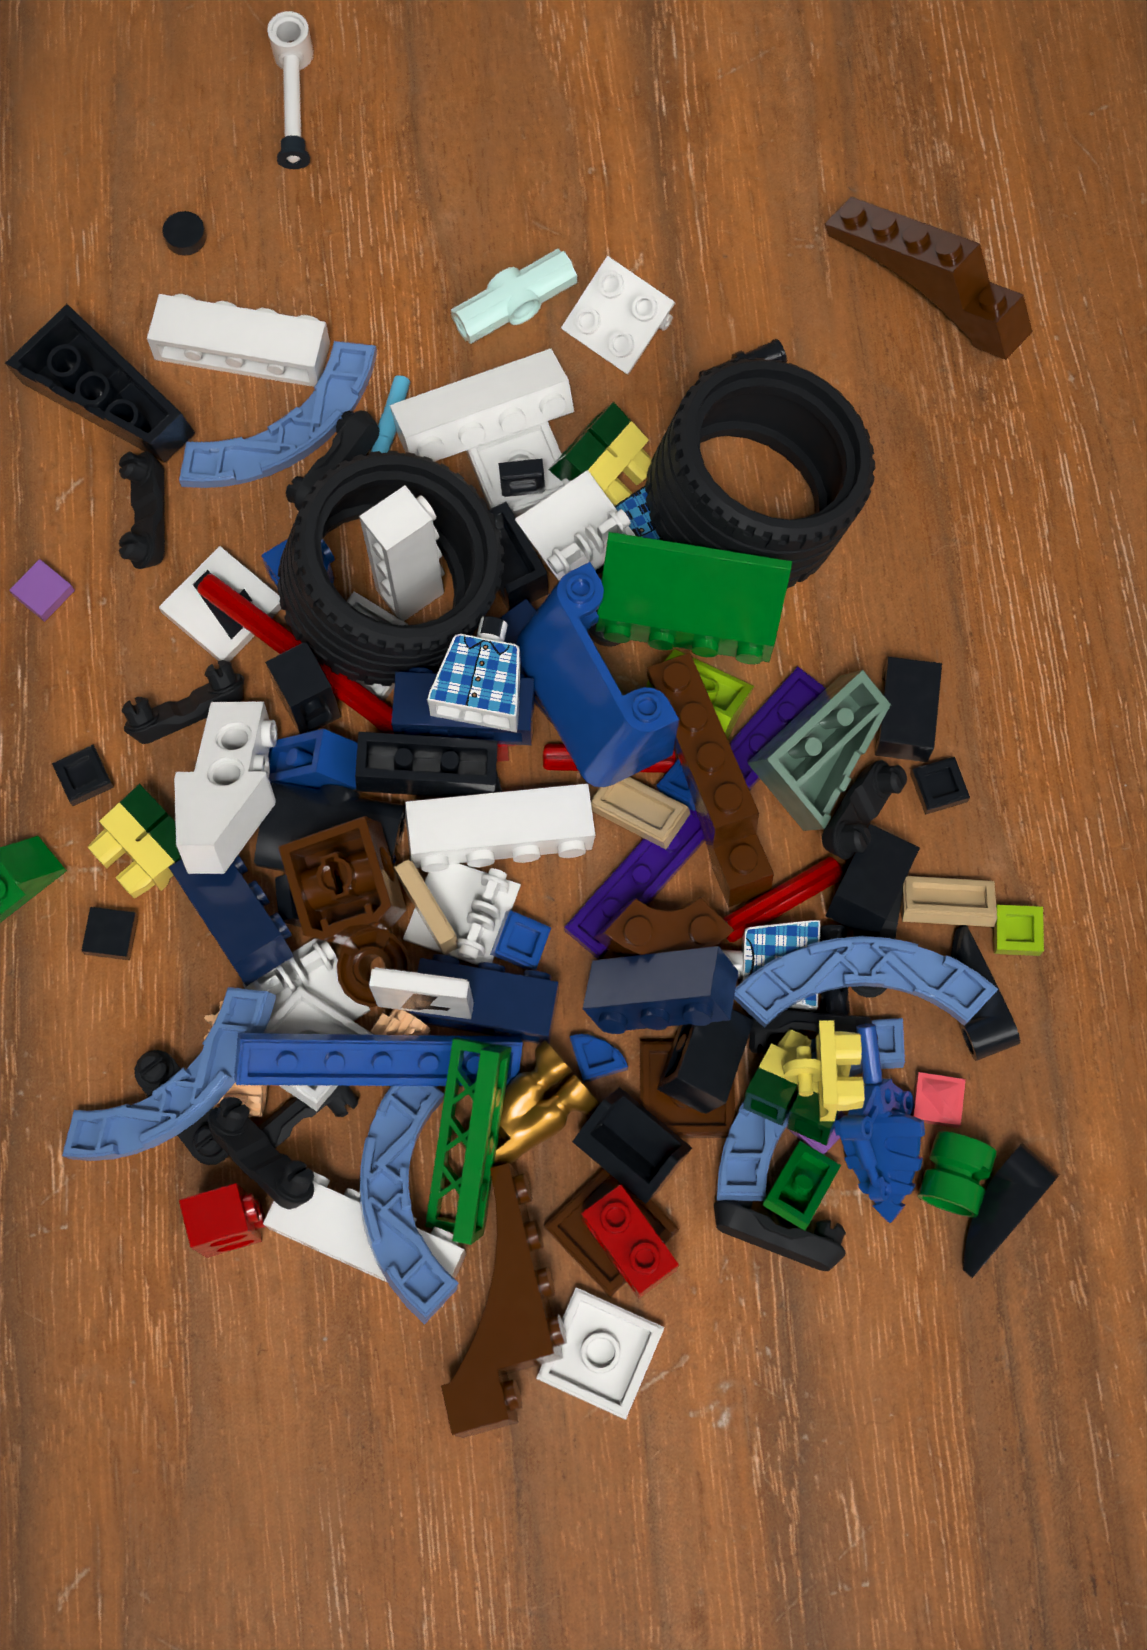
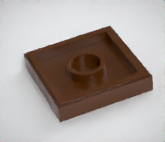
M640 1042V1104L680 1138H727L735 1120L734 1081L726 1104L707 1114L701 1113L657 1090L673 1042Z
M603 1169L547 1222L544 1228L611 1298L626 1282L581 1220V1213L621 1184ZM622 1185L660 1239L666 1244L679 1231V1228L651 1199L645 1204Z

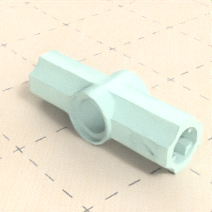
M556 249L521 270L516 267H510L499 272L490 281L486 290L451 309L452 319L463 339L471 344L508 322L512 325H519L528 321L538 312L541 303L576 284L577 274L566 253Z

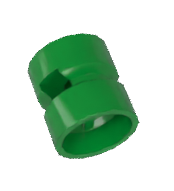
M939 1131L936 1134L929 1156L935 1165L934 1168L927 1169L924 1172L917 1197L923 1202L941 1210L966 1217H977L985 1193L984 1188L980 1185V1181L990 1177L997 1151L988 1144L974 1138L953 1132Z

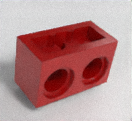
M237 1183L179 1200L190 1248L202 1256L209 1258L262 1242L259 1229L266 1226L263 1224L265 1215L259 1199L255 1200L252 1193L248 1194Z
M621 1184L581 1213L582 1222L638 1299L678 1270L679 1263Z

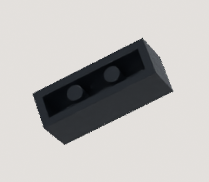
M358 732L355 772L356 791L438 797L494 793L498 741Z

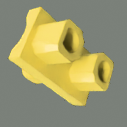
M819 1021V1035L816 1036L817 1060L811 1058V1047L799 1046L796 1048L797 1059L785 1063L783 1075L787 1081L798 1083V1094L804 1097L813 1095V1083L818 1082L820 1121H835L837 1111H848L863 1107L865 1097L863 1077H837L836 1065H860L862 1053L861 1034L834 1031V1021Z

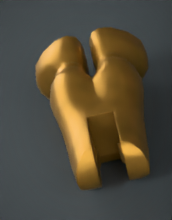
M546 1040L535 1049V1069L531 1072L518 1074L505 1089L499 1135L506 1143L496 1149L494 1167L506 1163L511 1164L533 1147L560 1132L565 1127L567 1116L570 1112L577 1111L585 1115H592L600 1105L575 1074L551 1098L544 1099V1092L549 1087L563 1080L572 1072ZM461 1141V1142H460L461 1145H462V1146L464 1147V1149L466 1150V1147L464 1146V1144H463L462 1141Z

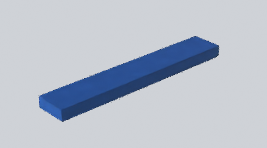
M238 1033L234 1080L236 1085L446 1086L453 1038L459 1037L512 1047L506 1082L507 1086L519 1074L523 1042L519 1037ZM464 1051L462 1069L472 1084H474L477 1078L480 1053Z

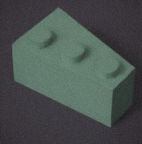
M863 670L840 675L747 763L803 831L825 829L831 818L829 814L840 793L845 792L851 781L849 776L860 755L865 754L891 704Z

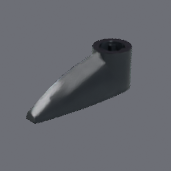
M963 925L955 930L951 957L973 969L998 988L968 926ZM999 988L967 1024L963 1025L960 1023L964 1041L975 1061L1021 1044L1016 1024Z
M1023 1143L994 1175L985 1190L978 1216L972 1217L963 1261V1271L970 1278L977 1274L1060 1175Z

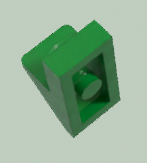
M39 836L0 847V923L67 872Z
M799 1141L762 1205L805 1231L841 1165Z

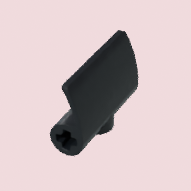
M276 781L270 783L276 803L259 826L254 856L256 866L285 872L278 846L363 816L381 823L393 862L395 847L400 844L406 821L405 805L360 797L358 792L338 785H323L320 789H314Z

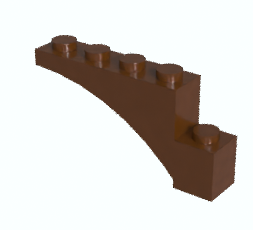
M851 197L825 223L829 237L850 245L874 258L925 295L972 341L973 347L1007 360L1033 332L1024 295L990 282L980 243Z
M689 652L647 667V677L652 688L666 696L679 718L674 746L697 811L710 855L712 869L728 908L762 896L772 889L774 873L756 833L759 811L693 658Z
M509 1163L490 1168L496 1200L497 1240L494 1271L487 1303L475 1338L460 1368L450 1383L441 1385L451 1434L460 1438L519 1423L516 1410L522 1408L521 1395L516 1380H509L508 1374L563 1359L560 1345L567 1343L560 1315L553 1316L549 1297L555 1296L553 1279L548 1267L541 1268L537 1252L538 1249L544 1247L540 1227L536 1220L530 1221L526 1203L532 1201L530 1185L525 1173L519 1175L518 1171Z

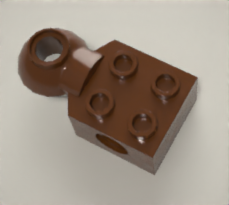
M363 816L278 846L304 936L341 944L342 950L337 962V975L344 993L355 1003L376 1007L377 1003L369 987L371 977L369 967L371 962L375 958L381 957L385 963V969L411 972V963L404 944L391 931V928L407 909L380 822Z

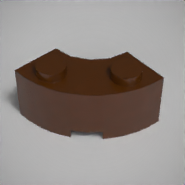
M702 898L687 903L679 910L670 912L652 909L639 900L634 899L625 903L594 938L613 952L628 957L714 947L728 937L734 929Z

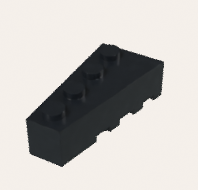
M68 304L57 312L5 362L7 367L23 385L135 447L152 453L155 458L164 463L195 434V431L183 414Z

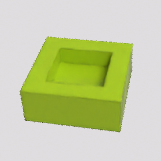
M996 905L997 920L994 927V954L1041 956L1044 952L1043 907Z

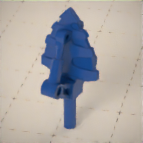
M862 1024L857 1026V1033L861 1034V1066L865 1096L863 1107L849 1110L848 1115H844L836 1120L834 1127L836 1135L841 1138L847 1155L844 1157L849 1169L854 1170L860 1181L857 1185L863 1194H868L870 1200L876 1203L873 1207L881 1216L891 1223L906 1205L902 1203L905 1196L910 1195L916 1185L912 1183L915 1172L921 1169L923 1158L919 1154L921 1137L925 1135L924 1120L910 1115L914 1106L912 1093L901 1090L893 1084L892 1079L882 1078L876 1024Z

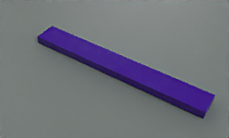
M799 667L793 671L729 743L749 791L760 778L747 762L826 689ZM689 809V817L667 849L643 839L564 927V931L598 960L609 949L596 940L594 936L625 903L637 899L648 906L705 842L696 810Z

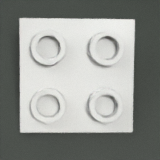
M607 256L561 329L629 375L658 329L660 328L664 331L671 324L673 316L669 312L676 302Z
M588 470L515 519L558 581L568 572L586 563L591 562L595 570L604 565L609 532L636 536L629 527L631 522L622 509L617 511Z
M459 863L449 864V867L442 871L428 872L425 884L455 932L458 941V948L447 955L478 965L480 962L492 963L495 957L490 955L505 912L512 910L521 884L507 880V874L501 870L490 868L489 872L486 873ZM415 908L403 940L442 953Z
M316 938L292 952L294 955L292 958L250 985L245 986L243 983L245 989L268 991L276 995L270 1019L299 986L352 1021L371 1011L368 1006L355 1003L344 993L338 981V959L327 941Z

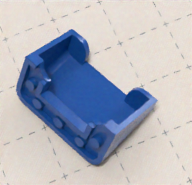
M591 562L568 572L560 579L517 638L516 645L520 647L521 667L527 678H534V691L580 775L592 786L604 788L614 785L672 756L679 718L666 696L655 688L643 687L622 695L588 634L589 628L598 623L599 616L596 610L603 601L604 593L602 582Z

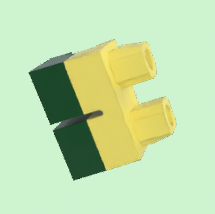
M613 401L592 419L548 470L560 481L567 478L570 482L588 470L615 506L632 495V492L617 478L622 471L636 485L647 478L648 468L652 459L642 448L649 439Z
M138 784L99 821L104 830L88 846V849L106 869L124 853L134 861L115 877L134 899L154 885L162 891L168 885L169 879L174 876L169 867L182 859L176 846V822L143 786Z
M788 1030L778 1046L771 1043L745 1091L743 1109L783 1126L790 1112L788 1129L827 1146L840 1111H837L835 1121H820L818 1082L813 1083V1095L804 1097L798 1094L791 1108V1104L798 1092V1083L789 1082L784 1078L783 1066L785 1063L797 1059V1047H811L812 1041L803 1034L794 1030ZM836 1065L837 1077H849L851 1065Z

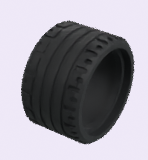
M755 358L753 360L741 359L735 363H725L721 368L715 367L706 376H701L695 385L690 387L651 460L645 484V491L648 493L646 503L651 511L649 514L650 519L655 524L656 532L663 541L792 561L787 588L793 587L796 582H803L820 568L868 500L871 493L870 488L875 478L873 475L875 470L874 449L869 440L870 435L864 427L860 415L856 413L852 404L846 400L843 394L826 380L808 370L791 363L788 364L773 359L765 360L764 358ZM732 436L747 438L775 450L802 474L809 485L814 498L815 514L806 518L788 520L772 518L743 506L732 499L713 480L705 467L700 451V443L715 437Z
M380 451L370 452L366 456L362 454L354 456L350 462L345 460L339 463L336 468L327 471L321 481L317 480L312 486L297 514L283 550L278 568L280 579L277 587L280 596V606L286 612L284 618L287 625L293 630V636L297 641L300 640L302 643L305 642L309 645L318 663L322 666L326 665L331 668L333 673L337 675L341 673L348 676L347 679L355 682L359 680L364 681V684L374 685L375 683L382 686H391L395 683L396 672H407L408 669L419 667L430 669L436 674L442 665L453 637L456 634L473 635L480 624V619L485 617L496 598L495 594L500 588L501 576L504 570V563L501 562L504 556V549L501 546L500 540L502 537L500 530L496 529V519L493 513L489 512L487 503L483 498L479 497L476 493L477 490L471 484L468 485L460 474H455L442 463L433 462V459L425 456L423 458L416 456L415 453L406 452L404 454L398 453V451L381 453ZM405 485L415 498L420 495L423 496L435 512L436 519L433 521V525L439 534L436 544L450 570L454 589L452 610L438 619L419 625H395L381 622L355 609L342 598L331 583L323 564L321 548L322 539L330 531L343 523L360 519V515Z

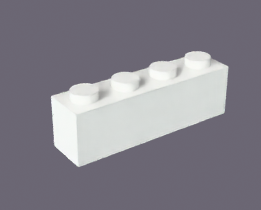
M159 294L147 336L154 359L158 361L311 387L317 384L323 374L330 347L326 322L319 321L313 316L300 315L294 317L282 315L267 308H258L257 310L246 309L226 301H217L215 303L199 301L184 294H176L174 296Z
M551 348L390 405L396 431L405 452L415 453L416 456L422 458L424 456L431 458L433 462L574 412L569 380Z
M405 485L359 516L376 591L401 621H405L444 594L442 576L445 575L439 563L442 553L436 544L439 534L433 525V521L436 519L435 512L423 496L420 495L415 498Z
M588 784L405 802L410 861L413 862L416 868L421 867L422 871L425 872L442 871L447 869L449 864L467 863L470 867H485L493 864L497 859L513 858L514 862L526 863L538 860L540 855L558 853L559 857L574 858L585 854L586 850H592L595 839Z
M313 1172L314 1179L312 1182L315 1191L313 1197L308 1202L294 1209H285L275 1201L273 1202L263 1223L269 1230L387 1282L377 1265L367 1240L358 1191L347 1188L345 1194L342 1195L327 1188L330 1182L329 1179ZM434 1227L432 1233L429 1234L417 1228L433 1256L455 1279L466 1256L465 1250L457 1246L459 1242L452 1241V1233Z

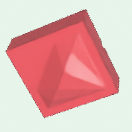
M918 1072L915 1082L912 1116L924 1120V1123L959 1128L961 1126L966 1079Z

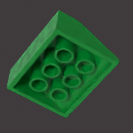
M609 532L602 576L604 588L603 601L598 608L597 614L599 619L596 624V631L604 632V638L614 643H627L633 640L645 642L650 647L658 650H671L674 647L688 649L701 657H715L718 654L732 656L744 664L755 665L761 662H770L777 637L792 561Z

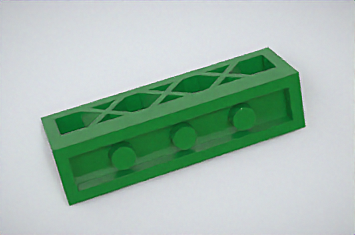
M459 1037L453 1038L425 1227H438L452 1232V1241L472 1245L484 1235L492 1183L490 1168L494 1167L512 1047ZM464 1051L480 1053L477 1078L474 1084H472L462 1069ZM460 1082L465 1090L458 1095ZM469 1094L473 1100L469 1129L465 1131L455 1116L456 1103ZM453 1129L458 1137L451 1142ZM462 1141L466 1147L462 1177L459 1178L448 1163L449 1150ZM445 1177H447L451 1184L444 1189ZM455 1188L459 1194L456 1220L440 1217L442 1197Z

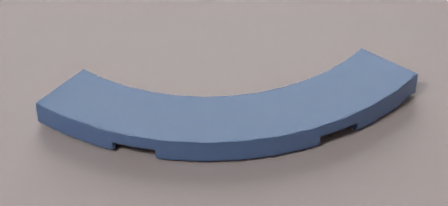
M334 341L330 358L323 374L314 386V392L299 408H294L283 418L267 426L268 430L246 439L238 437L214 442L187 441L179 478L181 486L212 488L248 483L273 475L309 456L336 433V423L339 419H342V414L346 411L353 412L373 372L377 356L376 346Z
M860 936L836 938L813 943L805 948L770 961L736 987L734 1000L765 1028L778 1015L791 1006L819 993L844 987H883L912 994L933 1003L965 1025L994 995L998 988L982 975L950 956H942L934 951L918 947V944L883 937Z
M228 987L216 1021L202 1043L204 1045L203 1050L187 1069L183 1067L167 1082L152 1091V1096L132 1105L124 1104L104 1110H74L62 1156L71 1160L98 1161L134 1155L162 1144L197 1122L219 1102L235 1083L234 1072L238 1033H264L270 1020L276 995L268 991Z
M903 1018L872 1020V1024H876L881 1069L903 1068L905 1063ZM816 1038L811 1039V1058L817 1060ZM861 1063L860 1065H851L849 1077L862 1074ZM797 1092V1094H796V1096H795V1098H794V1100H793V1102H792V1104H791V1108H792V1106H793V1104H794V1102H795V1100H796V1098H797V1096H798V1092ZM744 1102L742 1103L723 1147L718 1172L717 1200L765 1201L769 1164L774 1149L788 1125L790 1112L783 1126L743 1109Z
M391 1086L380 1102L364 1143L359 1190L361 1214L367 1240L378 1267L404 1305L425 1325L458 1288V1282L441 1266L431 1253L422 1235L419 1234L411 1211L412 1206L409 1193V1166L416 1141L432 1113L443 1102L444 1093L435 1086Z

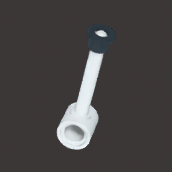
M286 11L275 15L271 19L267 31L274 60L283 69L285 137L281 139V151L277 154V163L284 168L294 170L302 169L310 163V155L306 151V142L301 137L300 70L310 64L314 52L306 19L296 12Z

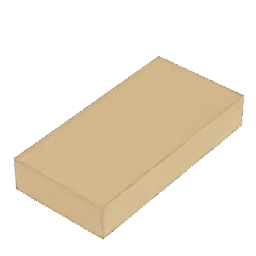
M631 777L608 787H600L591 799L592 812L664 849L668 848L690 815L688 806Z
M408 859L394 867L401 885L442 954L447 955L458 948L456 934L413 862Z
M907 876L902 885V922L995 927L997 920L995 883L988 880Z

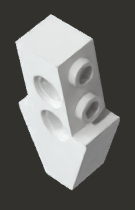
M211 702L194 772H176L175 774L176 846L188 874H224L276 803L269 781L270 763L268 754L270 747H275L277 742V726L275 720L269 719L264 702Z

